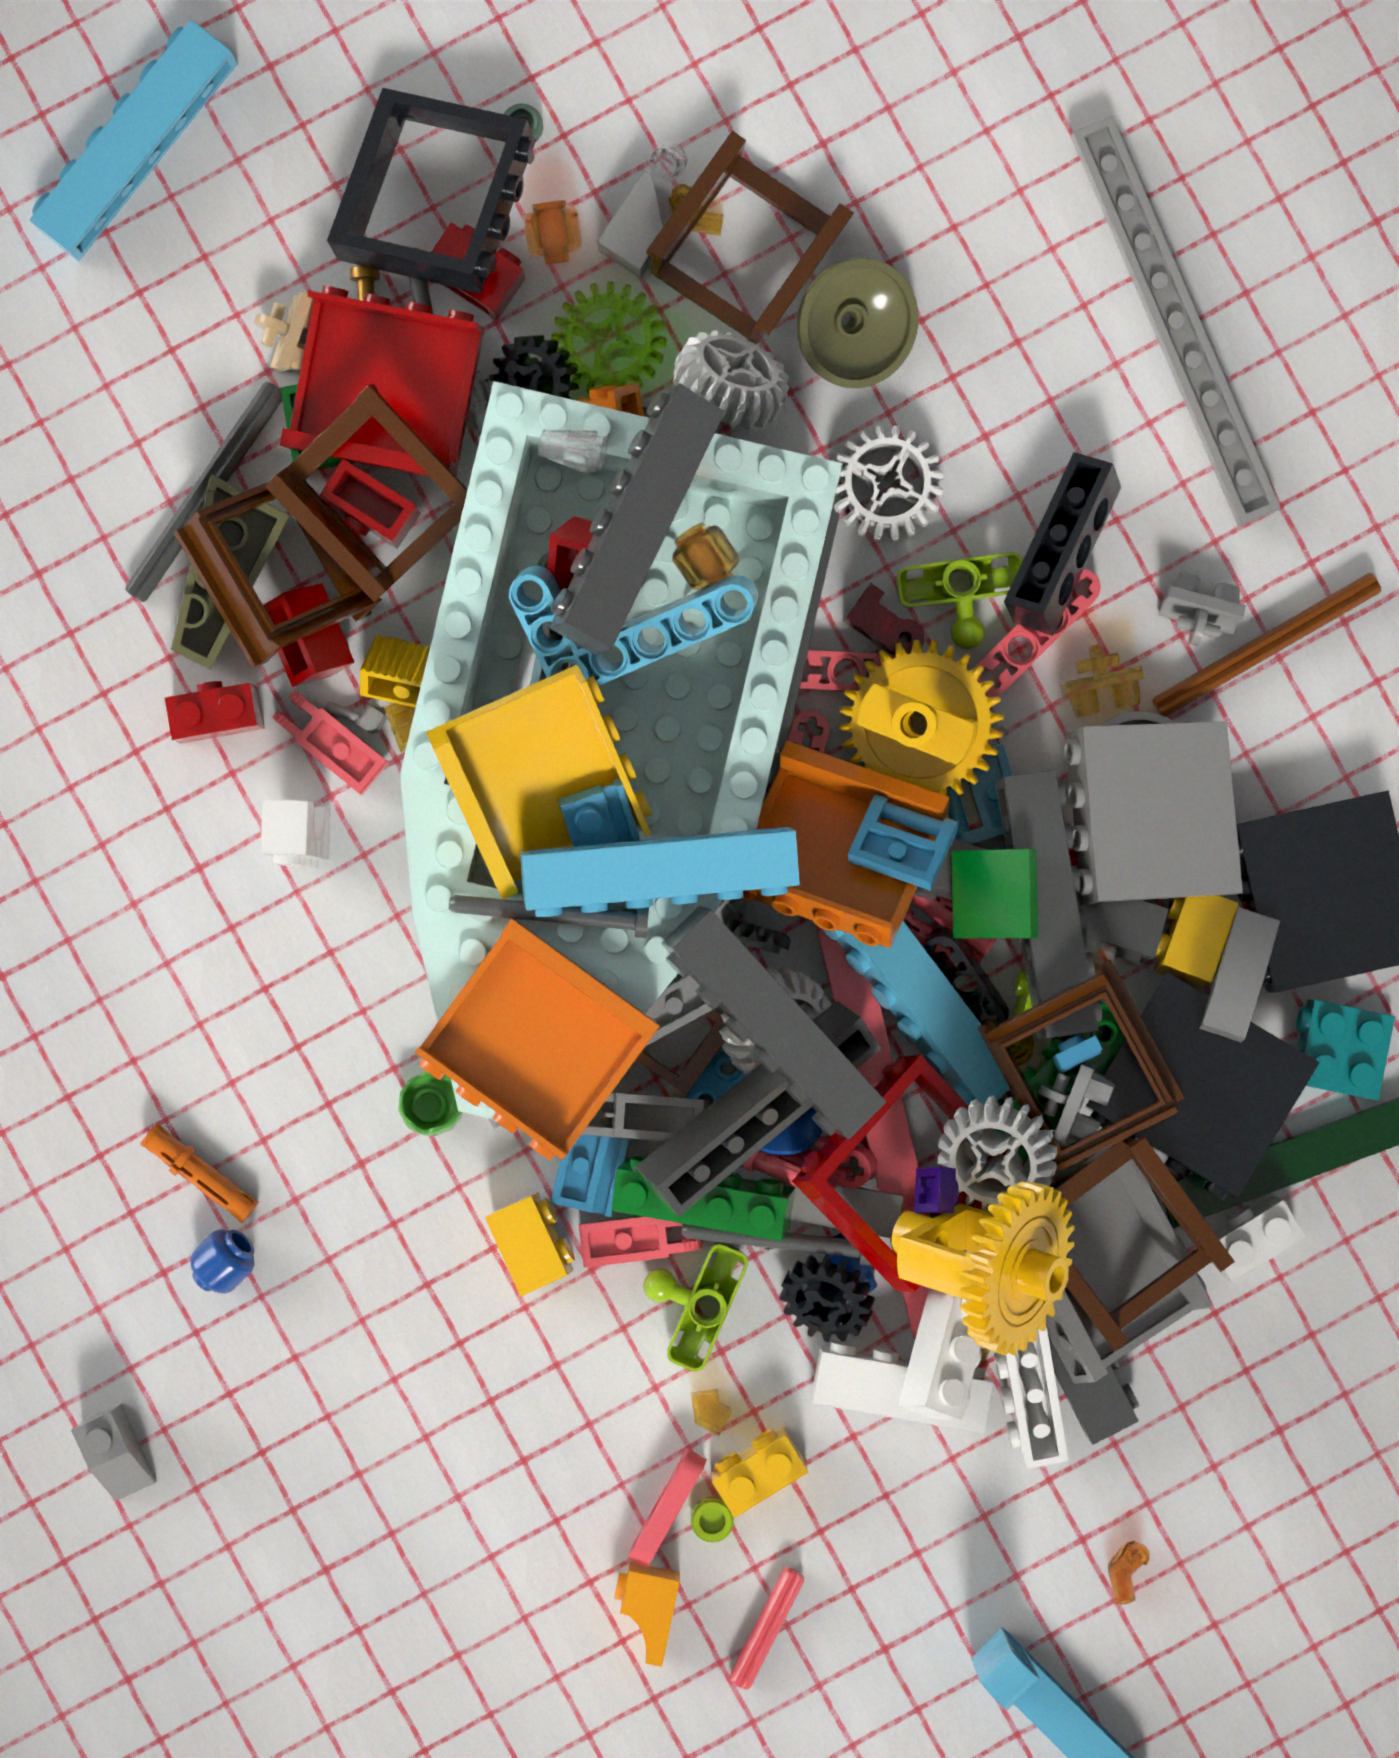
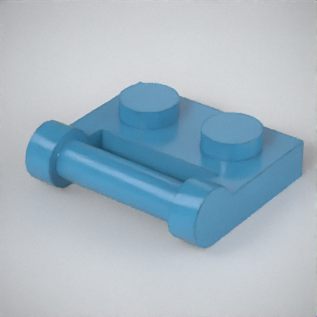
M1003 744L995 746L999 750L997 756L982 755V758L990 766L988 771L976 767L973 768L978 782L974 785L968 781L981 828L970 831L959 795L951 786H947V796L949 797L948 818L959 822L955 836L957 840L973 844L1003 834L995 782L1003 777L1013 776Z
M875 794L848 852V862L931 891L948 849L955 839L959 822L949 818L941 821L889 803L888 797ZM884 819L934 836L936 839L934 842L880 822Z

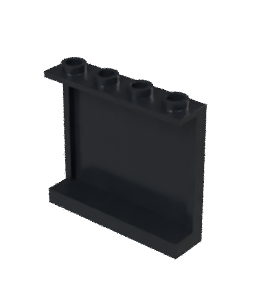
M1389 790L1236 824L1243 893L1238 894L1239 900L1241 902L1246 901L1249 911L1280 921L1262 986L1265 985L1267 992H1282L1399 965V833Z
M1166 972L1141 1013V1017L1185 1099L1177 1102L1178 1113L1130 1137L1137 1141L1144 1136L1153 1149L1168 1157L1164 1163L1165 1166L1187 1178L1190 1171L1206 1181L1202 1188L1223 1201L1226 1200L1228 1195L1239 1198L1320 1062L1253 1022H1250L1246 1038L1242 1042L1199 1029L1209 996ZM1127 1040L1121 1046L1104 1075L1116 1083L1109 1104L1104 1106L1089 1099L1085 1108L1092 1111L1089 1117L1101 1121L1100 1126L1104 1128L1159 1100Z

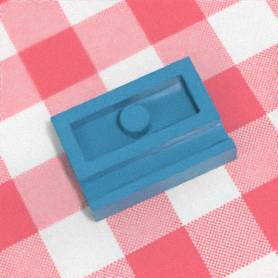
M620 779L613 780V784L604 787L598 785L558 799L573 846L640 840Z
M580 1135L563 1160L560 1159L550 1203L611 1217L616 1171L625 1160L629 1138Z

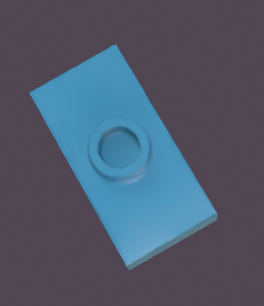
M1079 1034L1059 1044L1058 1047L1061 1052L1056 1054L1052 1060L1058 1072L1064 1073L1097 1057L1103 1049L1096 1035L1084 1040L1082 1034Z

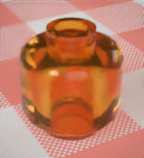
M566 200L532 204L533 211L528 212L523 219L528 252L536 257L544 256L545 265L570 261L569 253L577 251L582 246L578 211L574 207L566 206Z
M701 522L686 530L675 539L674 544L676 548L672 554L673 563L692 589L700 590L725 578L734 576L731 571L737 566L739 555L719 526H706L704 522Z

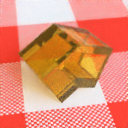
M394 703L384 708L399 750L402 752L406 750L415 708Z
M718 1388L691 1392L695 1424L719 1436L732 1413V1409L719 1401Z

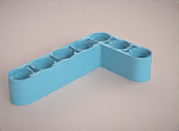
M536 565L527 567L513 581L509 590L510 602L546 677L548 678L562 672V664L569 662L579 666L585 679L594 676L598 686L742 624L749 619L758 599V592L754 583L745 576L735 575L624 623L614 643L621 650L624 658L622 662L613 663L606 660L602 652L593 654L564 636L560 640H552L544 634L542 625L544 622H552L555 614L551 612V608L556 597L561 592L555 577L548 569ZM531 580L538 583L543 590V598L538 600L529 598L524 593L523 582ZM731 590L741 592L746 597L747 606L739 610L732 609L726 604L724 594ZM691 608L699 610L705 616L706 624L702 627H691L685 622L683 612ZM646 627H656L662 632L665 639L664 643L651 645L644 639L642 630Z
M1001 1627L971 1658L979 1681L989 1694L1007 1710L1014 1704L1067 1758H1134L1004 1628Z

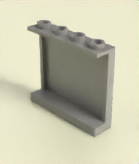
M1227 721L1086 726L1066 733L1063 757L1065 763L1069 765L1070 783L1067 788V801L1069 806L1073 808L1072 848L1077 853L1080 877V891L1077 893L1080 895L1081 905L1110 901L1201 896L1228 897L1243 893Z
M1132 1159L1065 1208L1072 1211L1068 1223L1074 1225V1230L1067 1239L1074 1241V1247L1067 1253V1256L1073 1260L1074 1266L1109 1313L1187 1256L1185 1244L1174 1233L1166 1217L1165 1206L1155 1196L1148 1181ZM1196 1273L1123 1327L1121 1331L1129 1341L1114 1351L1069 1289L1065 1287L1062 1293V1300L1053 1302L1055 1309L1054 1317L1046 1315V1326L1048 1335L1073 1383H1091L1107 1375L1106 1367L1191 1311L1209 1308L1212 1306V1303L1206 1293L1205 1282Z

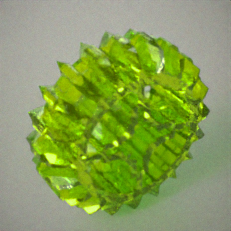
M608 281L606 285L607 293L599 294L598 285L593 283L590 285L592 297L586 298L582 291L577 290L574 293L579 304L577 307L567 301L562 304L563 311L570 318L556 316L554 319L555 326L564 330V332L551 334V340L559 341L558 345H564L559 347L556 352L569 351L570 356L565 363L567 367H577L578 370L571 382L581 386L585 380H588L587 395H590L589 389L596 388L598 385L620 387L630 381L632 383L639 382L641 390L644 385L639 374L642 373L646 377L653 379L656 376V371L648 363L662 364L664 361V355L654 349L666 347L667 338L654 334L663 331L665 323L663 320L650 321L657 315L658 308L656 305H650L642 309L647 300L645 293L641 292L633 300L630 299L631 285L625 284L621 294H615L614 282ZM613 309L610 311L607 319L601 323H591L588 321L586 324L581 323L587 316L598 310ZM626 313L635 318L640 324L645 335L644 345L635 343L634 338L623 332ZM615 325L616 341L621 342L618 344L611 343L603 355L602 339L597 340V338H607ZM575 335L584 338L585 343L595 348L592 368L583 363L574 349ZM632 356L637 357L631 365L622 370L605 372L611 361L615 358L627 357L631 359Z

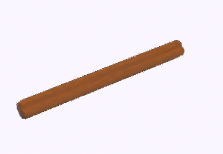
M1372 573L1362 576L1155 696L1152 700L1155 709L1160 715L1169 716L1376 596L1382 591L1380 583Z

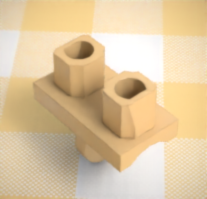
M301 291L299 295H293L285 322L282 321L286 306L275 302L270 316L256 315L254 324L265 329L261 344L273 347L277 334H280L269 367L279 372L288 369L294 371L301 370L305 345L298 342L302 330H308L313 306L312 299L307 297L308 293Z

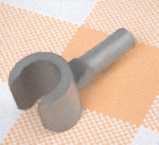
M329 701L325 705V710L328 713L348 719L371 734L379 732L387 720V716L367 704L361 714Z

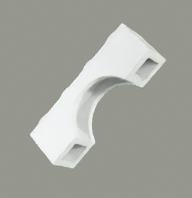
M262 799L261 854L273 856V864L300 868H318V860H329L331 809L327 807H314V803L310 801Z

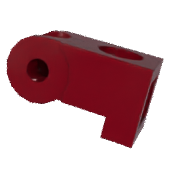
M870 583L843 621L889 654L896 655L895 644L902 643L908 654H911L913 640H919L922 647L924 643L922 627L911 619H900L881 605L879 600L885 592Z

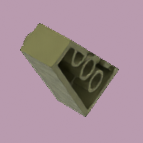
M211 474L203 508L244 491ZM267 503L216 524L252 587L290 516ZM190 562L170 650L211 670L230 633V629Z

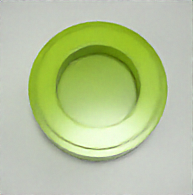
M706 1497L694 1506L691 1513V1526L696 1536L701 1540L711 1543L719 1542L725 1539L733 1529L734 1517L722 1498Z

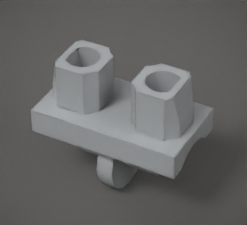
M1182 571L1179 572L1173 586L1171 585L1161 602L1158 615L1177 620L1176 628L1190 631L1188 640L1190 645L1198 646L1203 635L1216 639L1219 637L1220 632L1233 635L1239 620H1242L1246 607V605L1239 604V586L1225 582L1217 583L1213 595L1198 593L1201 579L1195 574Z
M1087 1062L1084 1065L1082 1064L1070 1093L1066 1092V1088L1071 1077L1061 1072H1058L1053 1086L1040 1084L1037 1092L1048 1098L1043 1110L1044 1114L1055 1117L1060 1103L1065 1104L1054 1133L1056 1140L1066 1143L1069 1139L1078 1141L1098 1131L1101 1121L1080 1113L1085 1098L1107 1106L1116 1083L1097 1073V1066Z

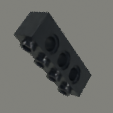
M1073 452L1004 600L1005 606L1015 624L1053 636L1120 492L1121 484L1113 463Z

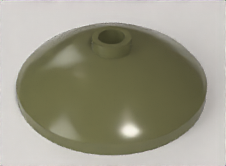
M856 257L831 265L820 273L808 287L798 311L797 338L800 350L807 364L824 380L845 388L869 387L887 379L904 363L914 345L919 318L915 295L911 286L899 271L879 260ZM849 311L850 321L843 326L842 316Z

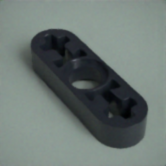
M940 927L932 930L926 938L924 949L981 1025L990 1021L989 1019L981 1020L982 1007L989 1016L997 1015L996 1025L1008 1020L1009 1008L963 938H953V929ZM937 943H940L942 947H952L950 959L943 951L935 952ZM952 961L954 966L949 970L950 962ZM960 975H969L977 981L978 988L972 992H964L956 987L954 980ZM984 996L981 1007L978 1001H980L981 998Z

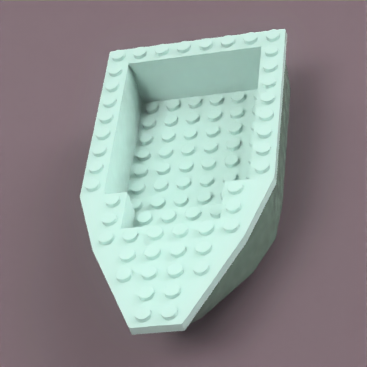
M493 381L400 771L412 915L437 1022L500 938L501 932L511 918L454 913L449 910V899L454 895L502 898L440 766L426 731L513 693L526 633L510 602V586L527 567L537 566L540 558L548 552L550 534L573 516L593 521L601 509L607 508L613 494L609 493L610 485L621 469H626L632 455L628 453L630 443L641 429L645 430L650 419ZM714 434L624 623L735 575L745 576L754 583L757 588L758 599L749 619L742 624L598 686L604 698L603 702L597 704L602 717L610 714L621 739L613 743L618 756L623 753L627 754L636 774V778L629 781L633 792L636 793L642 790L652 812L651 816L645 818L651 832L650 835L645 836L640 826H636L640 840L757 829L843 463ZM531 580L523 582L524 593L529 598L535 600L543 598V590L538 583ZM731 590L724 594L726 604L732 609L739 610L747 606L746 597L741 592ZM691 608L683 612L685 622L691 627H702L706 624L705 616L699 610ZM646 627L642 630L644 639L651 645L664 643V636L656 627ZM615 645L611 650L602 652L606 660L618 663L623 661V653ZM522 878L514 881L519 893L504 900L524 901ZM716 893L698 895V902L689 904H672L671 897L653 899V906L649 907L646 938H636L635 930L523 919L515 920L640 1011L646 1013L677 975V972L666 961L665 958L670 953L661 943L698 906L711 909L715 913L723 900H717ZM626 901L608 903V910L637 913L638 908H626ZM451 1079L458 1111L492 1119L496 1111L482 1101L476 1107L455 1092L459 1085Z

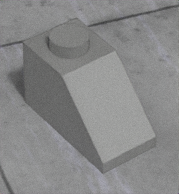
M643 171L597 240L599 252L640 279L647 269L650 270L653 257L648 255L646 251L663 228L653 177L650 172Z
M121 1404L82 1421L71 1430L88 1469L115 1501L157 1482Z

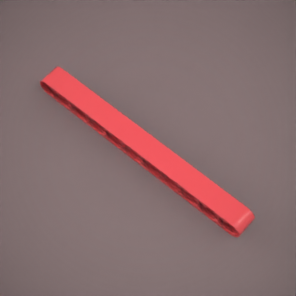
M816 925L834 1003L838 1001L860 1016L881 1047V1050L857 1069L873 1087H876L885 1077L882 1074L884 1068L894 1063L880 1004L873 997L871 992L873 987L864 975L855 972L848 964L845 957L847 953L839 942L831 939L822 928ZM900 1096L865 1137L868 1149L874 1155L877 1162L875 1179L878 1191L904 1195L901 1212L903 1214L905 1211L914 1212L916 1169L918 1164L902 1096ZM922 1285L915 1293L902 1292L914 1340L916 1339L929 1290L928 1287Z

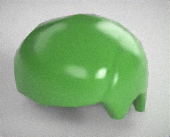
M422 1072L420 1075L409 1079L400 1091L398 1111L405 1125L418 1134L438 1136L450 1131L463 1115V1112L458 1111L452 1082L446 1075L441 1080H438L428 1072Z

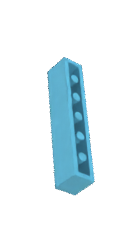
M192 19L184 28L180 26L171 34L166 44L167 49L158 61L152 60L145 66L140 75L141 82L131 94L126 93L117 101L113 108L114 115L104 127L99 126L91 133L86 142V150L77 161L73 159L65 165L59 175L60 182L50 194H43L33 206V215L29 219L32 224L78 262L238 65L232 52Z
M790 827L520 851L524 906L527 911L535 910L536 917L563 914L562 907L580 906L583 913L601 912L608 910V903L625 901L626 908H645L653 906V899L671 897L672 904H689L698 902V895L716 893L717 900H732L743 898V890L761 889V895L775 896L787 894L788 886L800 885L796 831Z
M904 921L901 923L891 948L881 945L869 946L858 941L854 935L846 932L822 929L827 936L839 942L847 953L845 957L850 967L858 974L864 975L873 987L871 992L875 1000L892 1012L898 1020L897 1027L901 1034L908 1041L917 1045L924 1054L923 1058L968 1106L976 1098L985 1106L988 1097L994 1095L996 1100H998L1010 1089L977 1029L981 1023Z

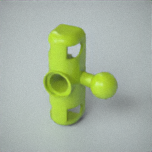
M1007 552L904 567L896 576L899 603L907 609L955 603L957 620L954 621L951 627L952 641L962 649L975 648L984 638V627L982 622L974 617L972 600L1007 595L1009 590L995 592V589L1011 587L1023 559L1018 553ZM1008 557V566L991 568L992 559ZM923 569V578L907 580V571ZM956 571L967 573L971 579V588L966 592L953 590L949 584V575ZM927 599V602L910 603V601Z
M716 1243L711 1246L692 1291L676 1284L675 1277L666 1269H654L645 1277L643 1288L650 1300L657 1303L672 1300L685 1306L667 1349V1357L672 1363L694 1372L702 1370L706 1365L748 1266L747 1256L741 1250L725 1243ZM713 1251L718 1252L712 1267H707ZM737 1261L744 1265L738 1280L731 1277ZM705 1295L715 1297L720 1303L717 1313L708 1317L699 1314L695 1308V1303L700 1297ZM684 1331L678 1346H673L678 1332ZM703 1341H706L710 1345L705 1358L702 1359L697 1355Z

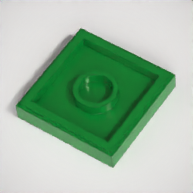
M1037 849L951 851L953 938H1038Z

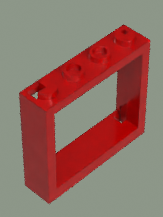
M922 1055L899 1056L892 1065H887L882 1072L885 1077L874 1087L885 1099L886 1103L850 1139L834 1133L832 1136L827 1134L829 1140L820 1150H813L804 1158L806 1162L800 1167L801 1171L792 1180L801 1192L896 1291L914 1293L921 1285L899 1278L897 1255L826 1180L914 1081L950 1120L954 1119V1114L960 1107L968 1109V1105ZM964 1191L959 1193L958 1204L966 1205L965 1200L968 1194ZM978 1200L968 1205L982 1210V1202Z

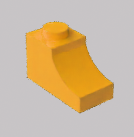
M630 1562L628 1573H619L614 1599L622 1600L620 1614L629 1615L637 1623L643 1634L646 1645L645 1664L662 1667L680 1583V1572L654 1566H648L645 1569L634 1562Z

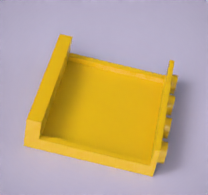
M578 665L426 731L435 755L502 900L519 893L514 881L522 878L520 851L573 846L558 799L598 785L604 787L613 784V780L620 779L635 825L640 826L645 836L651 834L645 820L646 817L652 815L651 809L642 790L636 793L633 792L629 781L636 778V774L627 754L623 753L618 756L613 744L621 740L610 714L602 717L597 707V704L604 701L602 693L594 676L585 679Z

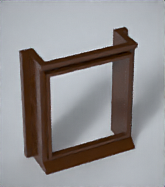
M731 131L651 243L646 253L653 257L649 271L650 274L754 344H757L763 333L768 336L771 334L852 218L854 212L839 203L832 215L829 216L743 158L742 153L746 139ZM730 177L817 235L757 322L670 264L672 258Z
M369 384L326 430L285 469L277 473L265 487L371 600L375 602L460 522L468 488L380 395L375 384ZM372 416L454 502L449 509L387 567L305 481Z
M268 482L198 510L184 527L174 532L175 537L252 669L267 663L281 648L352 616L355 622L370 616L372 614L371 610L383 600L378 598L373 602L297 521L340 596L274 625L216 525L276 500L265 487Z
M1111 959L1095 967V976L998 1025L992 1019L977 1028L1019 1106L1029 1105L1030 1110L1027 1116L1030 1119L1042 1115L1043 1123L1039 1130H1052L1053 1138L1048 1144L1057 1146L1058 1153L1053 1161L1056 1162L1059 1171L1178 1113L1177 1102L1185 1099ZM1104 998L1159 1100L1063 1147L1061 1142L1055 1139L1054 1129L1043 1113L1042 1107L1008 1046Z
M1144 1136L1137 1141L1132 1137H1128L1097 1152L1052 1186L1054 1190L1061 1192L1060 1198L1067 1199L1066 1207H1068L1132 1159L1196 1247L1194 1251L1110 1313L1072 1263L1068 1267L1069 1279L1066 1287L1114 1351L1129 1341L1121 1331L1123 1327L1209 1263L1222 1272L1235 1262Z

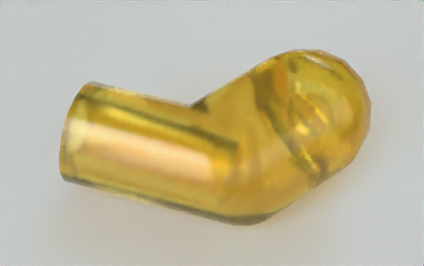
M679 184L672 189L671 195L668 198L669 209L672 213H674L691 189L689 185ZM705 212L692 232L721 236L724 215Z

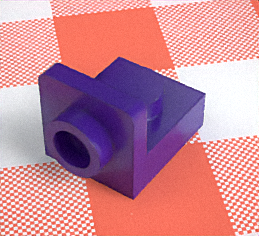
M917 1168L914 1212L935 1215L954 1213V1207L958 1205L959 1196L956 1168Z

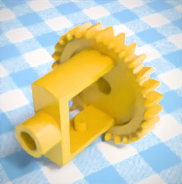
M913 640L911 654L906 652L902 643L895 644L896 658L894 659L885 650L879 651L882 665L879 667L870 660H867L864 664L870 676L865 677L855 673L852 677L861 689L859 691L846 689L844 692L855 703L854 706L840 707L839 712L852 717V721L839 725V730L853 733V737L843 742L842 747L857 748L858 750L848 761L853 764L864 761L866 764L864 768L930 791L935 790L936 793L947 796V786H951L958 795L963 794L964 790L961 779L964 778L975 785L978 779L973 768L976 767L984 771L990 769L982 755L997 756L999 750L988 743L989 739L1003 738V732L992 728L991 723L1003 720L1004 714L990 712L992 706L1001 702V697H986L985 694L995 684L994 681L978 682L977 679L985 668L980 665L968 671L966 668L971 658V655L968 653L957 662L954 661L955 646L949 645L943 655H939L938 641L932 640L927 653H923L920 641ZM916 711L923 714L926 718L927 729L924 734H919L912 728L911 718Z
M1020 1182L1016 1186H1009L1006 1193L998 1194L997 1199L1002 1205H989V1212L961 1203L954 1207V1213L940 1214L935 1218L913 1211H905L896 1221L892 1233V1247L898 1253L897 1268L899 1278L970 1301L962 1303L960 1309L965 1314H968V1316L963 1318V1324L968 1327L967 1333L974 1339L977 1345L1006 1356L1008 1353L1016 1355L1018 1349L1025 1351L1027 1350L1028 1341L1033 1343L1037 1341V1331L1046 1330V1315L1054 1317L1055 1309L1053 1302L1062 1300V1293L1068 1283V1267L1072 1265L1073 1260L1067 1258V1253L1074 1247V1241L1067 1240L1074 1230V1225L1068 1223L1072 1211L1065 1209L1068 1201L1067 1199L1060 1198L1061 1192L1054 1190L1053 1187L1036 1182Z

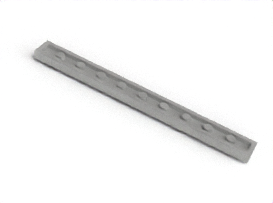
M1113 116L1074 131L1071 135L1072 141L1238 527L1281 509Z

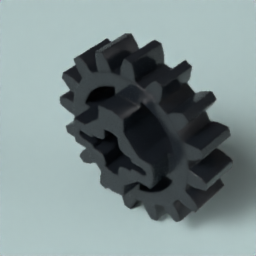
M544 335L514 338V344H504L501 347L505 357L494 358L492 361L499 368L498 374L489 375V380L492 382L495 381L571 400L573 399L569 397V392L579 390L578 384L570 382V376L578 371L577 367H567L565 363L570 356L569 351L556 352L559 341L545 340ZM528 354H535L541 357L542 360L539 362L536 357L530 358Z
M809 1255L805 1264L797 1260L791 1271L788 1270L781 1284L783 1289L779 1300L787 1302L783 1310L784 1314H794L796 1316L793 1323L795 1327L802 1325L808 1327V1336L812 1337L817 1331L822 1333L825 1342H829L832 1334H836L837 1338L844 1342L849 1333L857 1337L862 1327L867 1326L873 1312L871 1309L875 1302V1297L868 1295L871 1288L870 1282L858 1281L861 1275L859 1269L852 1272L846 1270L847 1261L842 1260L838 1265L832 1264L830 1255H825L822 1263H818L813 1255ZM806 1284V1290L802 1291V1285ZM852 1306V1311L848 1313V1307Z

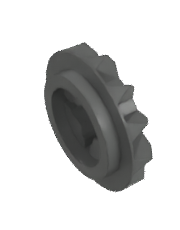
M735 919L725 921V925L744 945L779 954L780 948L789 950L791 939L785 933Z

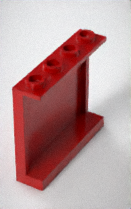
M323 286L322 293L308 290L307 297L313 300L290 429L282 428L279 446L303 452L357 399L356 397L369 384H375L380 395L457 477L485 328L477 322H473V314L462 311L449 310L448 317L431 314V306L415 302H407L406 309L389 306L391 299L373 294H365L364 301L348 298L349 291L337 287ZM374 416L366 421L330 456L332 458L429 476Z

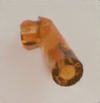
M1130 1541L1123 1544L1108 1563V1574L1115 1604H1128L1136 1600L1131 1576L1142 1564L1147 1565L1150 1559L1148 1548L1139 1542Z

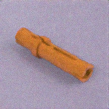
M156 1123L141 1141L140 1145L142 1147H145L170 1167L169 1172L174 1176L179 1174L184 1179H187L215 1203L227 1210L240 1223H243L258 1205L259 1201L245 1193L230 1179L195 1153L196 1148L191 1144L188 1146L184 1145L169 1134L160 1124Z

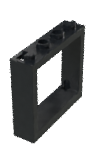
M382 88L327 238V242L337 260L482 294L489 273L495 272L497 258L495 254L500 240L504 241L508 235L510 228L509 214L514 202H518L522 196L525 168L535 158L533 148L536 138L532 134L527 119ZM406 120L506 142L464 260L364 237Z

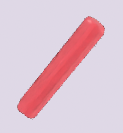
M785 1567L782 1570L730 1673V1681L734 1685L745 1690L751 1688L804 1583V1576L797 1570Z

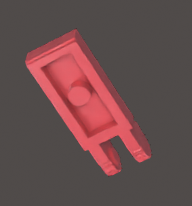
M294 689L288 697L292 699L294 705L301 710H305L313 717L302 730L284 712L277 710L271 718L296 738L294 740L296 743L363 796L389 762L322 707L318 709Z
M643 1216L578 1224L583 1268L668 1258L669 1254L703 1249L702 1240L684 1238L668 1242L666 1227H682L683 1224Z

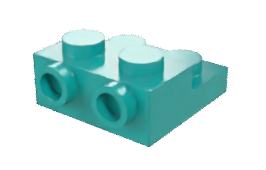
M1307 999L1306 1007H1300L1296 1020V1031L1301 1032L1298 1050L1320 1063L1306 1086L1379 1101L1395 1016Z

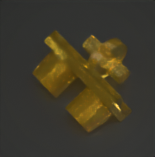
M1095 644L1089 646L1090 658L1075 662L1078 674L1093 671L1094 676L1068 681L1060 685L1063 698L1069 697L1076 718H1082L1101 713L1096 691L1111 688L1116 710L1139 705L1140 687L1138 681L1144 678L1142 665L1107 673V667L1120 665L1118 652L1103 655L1100 645Z

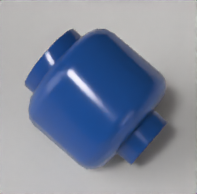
M224 1229L213 1231L193 1251L190 1257L193 1270L192 1277L195 1283L205 1291H214L221 1294L233 1291L252 1272L255 1266V1250L251 1241L243 1233L234 1229L229 1231Z

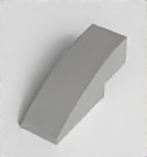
M1237 908L1199 1029L1238 1042H1242L1246 1038L1280 923L1279 920L1243 908Z
M611 1093L581 1135L667 1141L703 1112L704 1100Z

